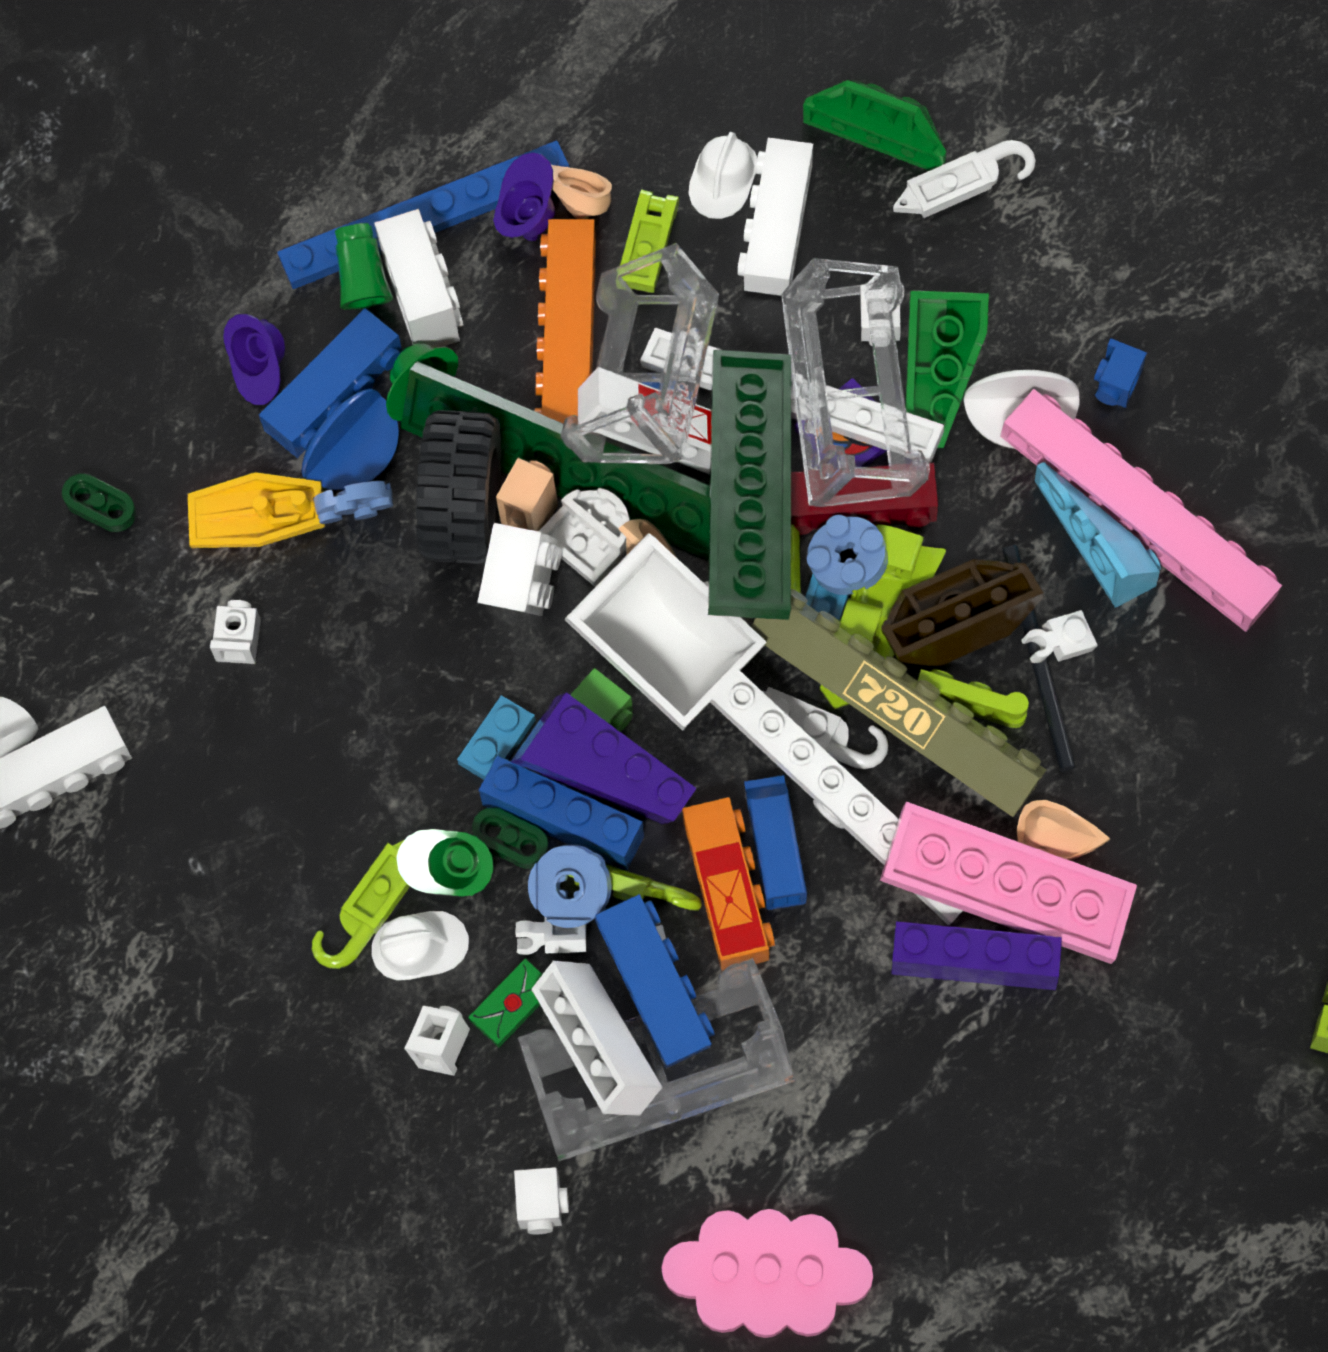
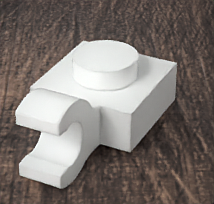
M526 920L516 922V937H528L517 939L518 954H532L543 945H545V953L586 952V924L575 928H562L552 925L547 920L545 922Z

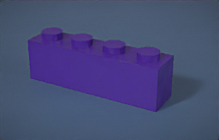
M896 921L891 975L1056 990L1059 979L1062 937Z

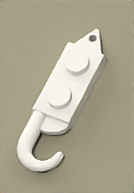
M1015 140L1003 141L978 153L976 151L907 180V188L894 204L893 211L922 214L923 218L992 189L999 176L997 160L1012 154L1020 155L1025 160L1024 169L1017 175L1018 179L1022 180L1034 170L1036 162L1034 153L1028 145Z
M770 687L766 691H762L835 760L854 768L869 769L880 764L886 757L889 745L887 737L879 728L873 725L868 728L869 732L877 739L876 750L871 754H862L847 747L849 729L841 717Z

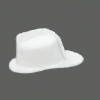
M730 132L728 136L716 137L705 145L698 157L690 180L688 194L691 204L700 214L708 218L723 219L739 211L748 198L756 175L757 156L755 151L747 143L737 139L735 133Z
M428 911L400 916L385 923L375 935L372 942V959L376 968L384 976L397 981L441 974L454 969L464 960L468 951L469 936L464 924L454 915L444 911Z

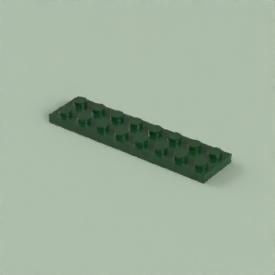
M713 350L708 615L789 620L791 612V355Z

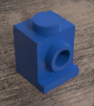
M1110 339L1107 345L1106 357L1101 360L1094 380L1099 382V387L1095 394L1096 398L1104 404L1111 406L1117 404L1126 408L1144 369L1147 352Z

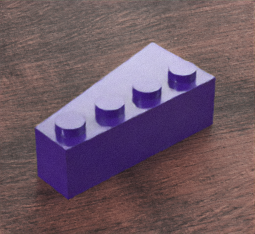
M567 692L555 697L510 761L521 767H527L539 772L543 776L555 781H561L576 787L582 792L610 801L614 805L661 824L675 821L696 790L693 785Z

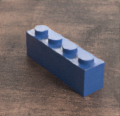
M364 308L259 414L264 431L298 458L307 450L319 427L341 403L362 390L372 389L375 379L384 370L389 371L392 369L394 361L402 352L399 335Z
M499 756L495 758L479 789L483 806L502 809L538 827L546 835L568 845L586 847L592 852L601 855L605 862L622 870H628L644 839L642 821Z
M639 894L596 914L595 922L665 1069L710 1048L712 1044L709 1037L715 1035L714 1030L705 1012L697 1015L691 1002L692 999L697 997L688 976L679 977L673 965L674 962L679 960L670 939L662 940L655 927L661 921L651 900L644 903Z

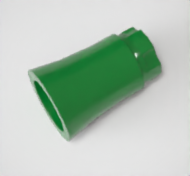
M359 223L336 229L337 245L335 249L340 277V308L347 310L363 309L382 305L393 300L381 263L377 239L373 238L372 227L369 223Z

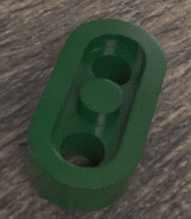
M76 474L70 477L63 485L62 498L72 513L110 532L124 531L134 523L136 508L127 493L89 474ZM82 494H90L88 500L84 502L78 501ZM114 511H123L122 516L119 518H111V514Z
M486 808L480 811L473 820V835L482 840L491 853L521 868L532 869L535 863L549 851L547 837L541 829L502 809ZM495 826L501 829L499 835L495 837H490L486 834L490 827ZM527 844H532L536 847L534 853L526 855L522 853V848Z

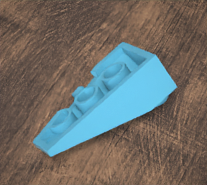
M1045 462L1038 464L1035 475L1037 486L1114 607L1116 608L1156 587L1161 566L1155 553L1151 549L1146 550L1136 536Z

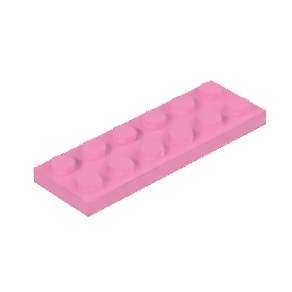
M906 802L902 808L880 878L882 882L1026 934L1062 937V947L1110 964L1116 960L1137 887L1136 884Z

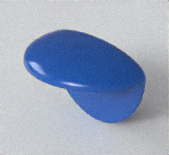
M366 389L352 395L327 417L315 433L305 452L301 469L304 479L321 481L322 488L345 490L344 486L370 482L385 470L395 454L399 439L397 420L391 419L387 414L386 400L377 390Z

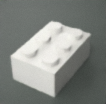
M419 209L375 222L382 257L412 344L424 343L436 348L459 342L457 327L463 326L459 311L460 305L454 287L450 286L447 277V267L442 253L439 254L431 222L423 223Z
M494 523L478 603L543 616L544 608L550 609L554 595V586L549 585L552 570H558L561 561L562 547L557 546L558 539L542 532Z

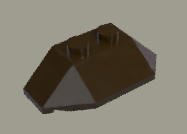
M972 559L902 590L881 629L898 661L940 667L1011 635L1044 598V592L1026 563H1015L1012 565L1000 561Z

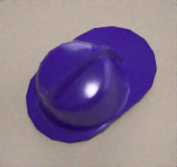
M534 152L523 154L514 160L506 170L493 219L496 230L502 236L510 238L522 236L528 241H536L538 235L548 228V219H554L555 206L550 196L554 171L550 161L544 155Z
M237 314L228 320L223 336L234 381L238 391L246 401L254 405H265L273 400L279 389L281 380L279 364L285 355L286 347L284 338L279 329L266 319L258 320L248 314Z

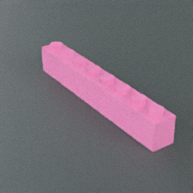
M1033 389L1004 421L1000 435L1001 438L1036 466L1045 462L1136 536L1146 550L1151 549L1163 567L1245 632L1276 598L1282 585L1270 569L1262 565L1257 566L1246 557V553L1241 546L1233 541L1224 540L1215 532V528L1208 520L1201 516L1195 517L1184 508L1183 502L1175 494L1168 491L1164 492L1157 487L1146 471L1139 467L1133 468L1122 459V455L1117 448L1109 443L1103 444L1092 435L1090 428L1084 422L1076 418L1071 419L1061 411L1060 405L1051 396L1046 394L1042 396Z

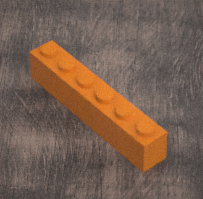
M548 219V234H541L540 244L541 257H547V268H540L539 272L540 291H546L545 303L538 304L539 326H545L544 337L537 338V360L543 361V372H536V396H542V408H535V412L590 435L591 430L578 426V388L592 374L596 262L594 219Z

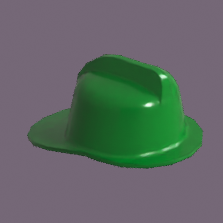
M418 343L405 348L398 355L390 371L392 386L386 401L387 414L391 419L402 421L409 370L416 361L454 377L456 375L458 356L452 349L445 346L433 348L430 345Z
M419 830L404 840L399 847L396 858L398 871L408 885L415 890L433 894L472 896L486 887L491 880L494 870L493 857L487 845L477 836L459 831Z

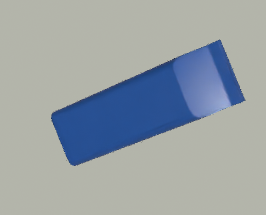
M784 775L745 781L747 806L766 909L772 910L805 904L807 891Z

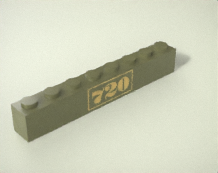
M791 589L789 620L756 618L750 627L767 642L765 644L766 647L1010 816L1014 817L1022 808L1047 771L1040 765L1041 760L1032 752L1026 749L1017 750L1006 742L1007 737L1000 730L992 726L984 727L972 719L974 714L968 708L956 702L953 704L949 703L939 696L940 690L926 680L921 679L917 681L907 674V668L900 661L892 657H886L885 659L872 650L874 646L868 639L859 634H853L852 636L839 627L841 623L833 615L825 611L817 612L806 604L808 600L798 591Z

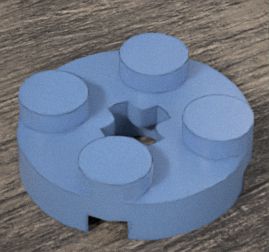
M385 481L351 484L344 486L345 490L337 493L335 497L331 489L313 498L320 524L340 521L343 519L342 515L354 514L355 520L367 519L377 516V510L393 506L391 484L385 485Z
M834 515L813 536L808 547L807 563L818 584L825 590L838 595L853 594V590H859L864 586L865 589H868L880 580L888 564V552L885 540L874 524L859 517ZM852 548L857 557L854 560L848 558L845 563H841V556L839 554L843 550Z
M563 845L551 849L535 863L528 879V893L535 909H538L547 918L545 920L552 925L562 928H575L589 923L595 919L596 914L605 911L611 896V877L605 860L598 853H594L588 848L579 845ZM568 875L574 876V881L579 882L580 889L574 892L573 898L568 897L567 890L560 888V882L566 881Z

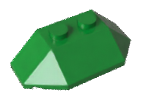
M846 80L806 98L803 104V123L928 171L945 164L946 150L925 106L920 105L913 98H901L890 94L876 84H864L856 80Z

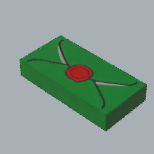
M524 959L468 1017L469 1021L499 1048L540 1006L532 988L543 974Z

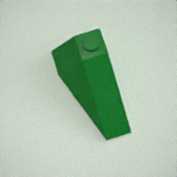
M910 291L905 412L944 425V433L937 448H944L985 340L988 325L989 293Z

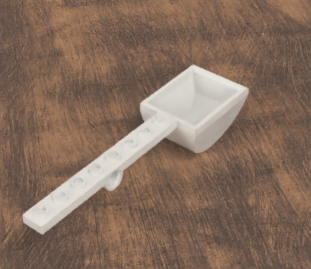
M648 533L565 618V621L682 731L709 703L713 704L814 799L815 807L829 822L838 828H845L885 865L899 819L741 672L767 642L741 617L708 615V587L654 536ZM916 894L948 925L963 911Z

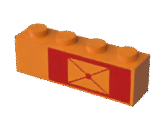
M730 797L683 808V822L721 971L724 972L769 961L768 947L775 946L770 922L762 923L759 909L765 908L760 884L752 885L749 871L755 870V864L750 846L742 847L739 833L745 832V826L740 808L732 809Z

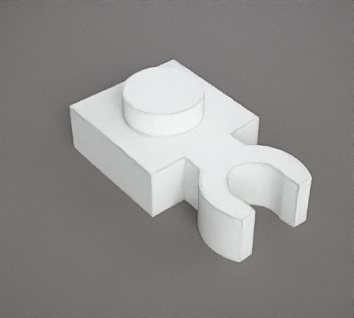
M1082 610L1050 619L1042 626L1043 630L1033 629L1022 639L1023 644L1035 642L1040 646L1041 650L1035 652L1030 657L1032 663L1044 661L1051 652H1054L1059 662L1092 652L1098 646Z

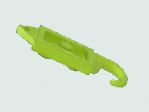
M404 840L393 846L389 843L385 846L342 906L339 915L340 921L346 932L352 936L344 949L337 955L325 953L321 945L324 933L322 931L316 932L312 940V952L314 958L321 965L333 969H340L350 965L359 956L374 933L377 934L409 889L410 885L403 880L398 871L396 859L399 847Z
M606 865L611 877L612 890H614L613 896L626 901L640 894L642 899L646 896L655 897L671 902L675 906L693 911L699 910L702 906V901L698 896L684 889Z

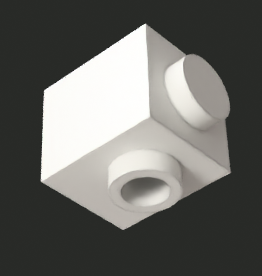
M557 1168L514 1171L517 1221L520 1229H527L529 1234H546L552 1232L554 1226H562L561 1213H569L567 1188H560Z

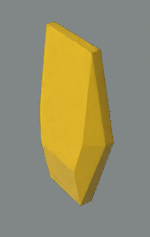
M255 472L188 493L189 545L191 548L261 547L323 528L325 524L319 523L313 501L316 495L324 492L321 481Z

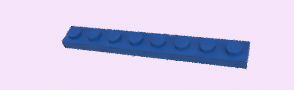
M558 141L524 153L534 152L542 154L550 161L551 165L570 168ZM523 154L343 226L369 223L372 227L373 238L377 239L379 255L382 252L375 222L419 209L423 223L430 221L434 233L496 209L506 170L514 160ZM338 228L277 252L292 289L339 271L335 249L337 245L335 230Z

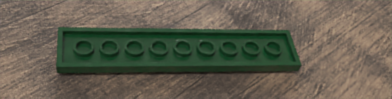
M418 361L410 368L401 429L422 437L428 415L437 410L490 413L500 423L501 472L509 474L517 458L528 463L533 460L544 464L550 469L554 477L556 495L564 498L575 490H580L581 492L598 490V488L608 490L623 502L628 512L629 520L644 519L649 521L663 534L669 544L709 561V485Z

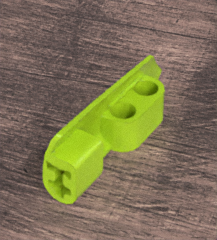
M876 525L886 543V550L888 552L886 570L880 580L872 587L865 589L864 586L859 590H853L851 598L847 600L839 627L852 636L853 634H859L868 639L874 646L872 650L886 659V657L893 658L895 654L883 635L881 627L885 620L888 619L894 603L902 590L934 577L946 550L944 548L922 546L923 537L887 525ZM823 685L820 686V690L834 709L849 704Z

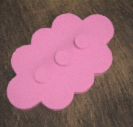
M772 1209L761 1210L748 1220L736 1212L728 1210L716 1212L708 1217L701 1226L699 1242L688 1241L675 1245L664 1256L662 1263L663 1280L668 1289L679 1297L696 1299L698 1316L709 1329L726 1333L735 1331L744 1325L755 1336L763 1338L774 1337L786 1327L796 1334L806 1337L821 1334L834 1321L836 1305L845 1306L858 1303L869 1293L873 1282L872 1266L863 1254L849 1248H838L837 1232L831 1222L822 1216L814 1214L802 1215L791 1222L785 1215Z

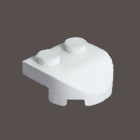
M602 488L582 492L575 490L561 500L563 506L538 532L557 538V546L562 547L561 559L596 587L625 556L626 537L618 528L630 520L623 502L610 491Z

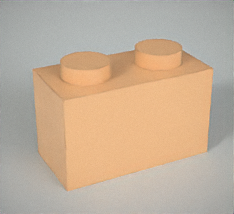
M517 458L496 496L501 524L539 531L549 521L558 506L554 477L548 467L537 461L532 460L528 463Z

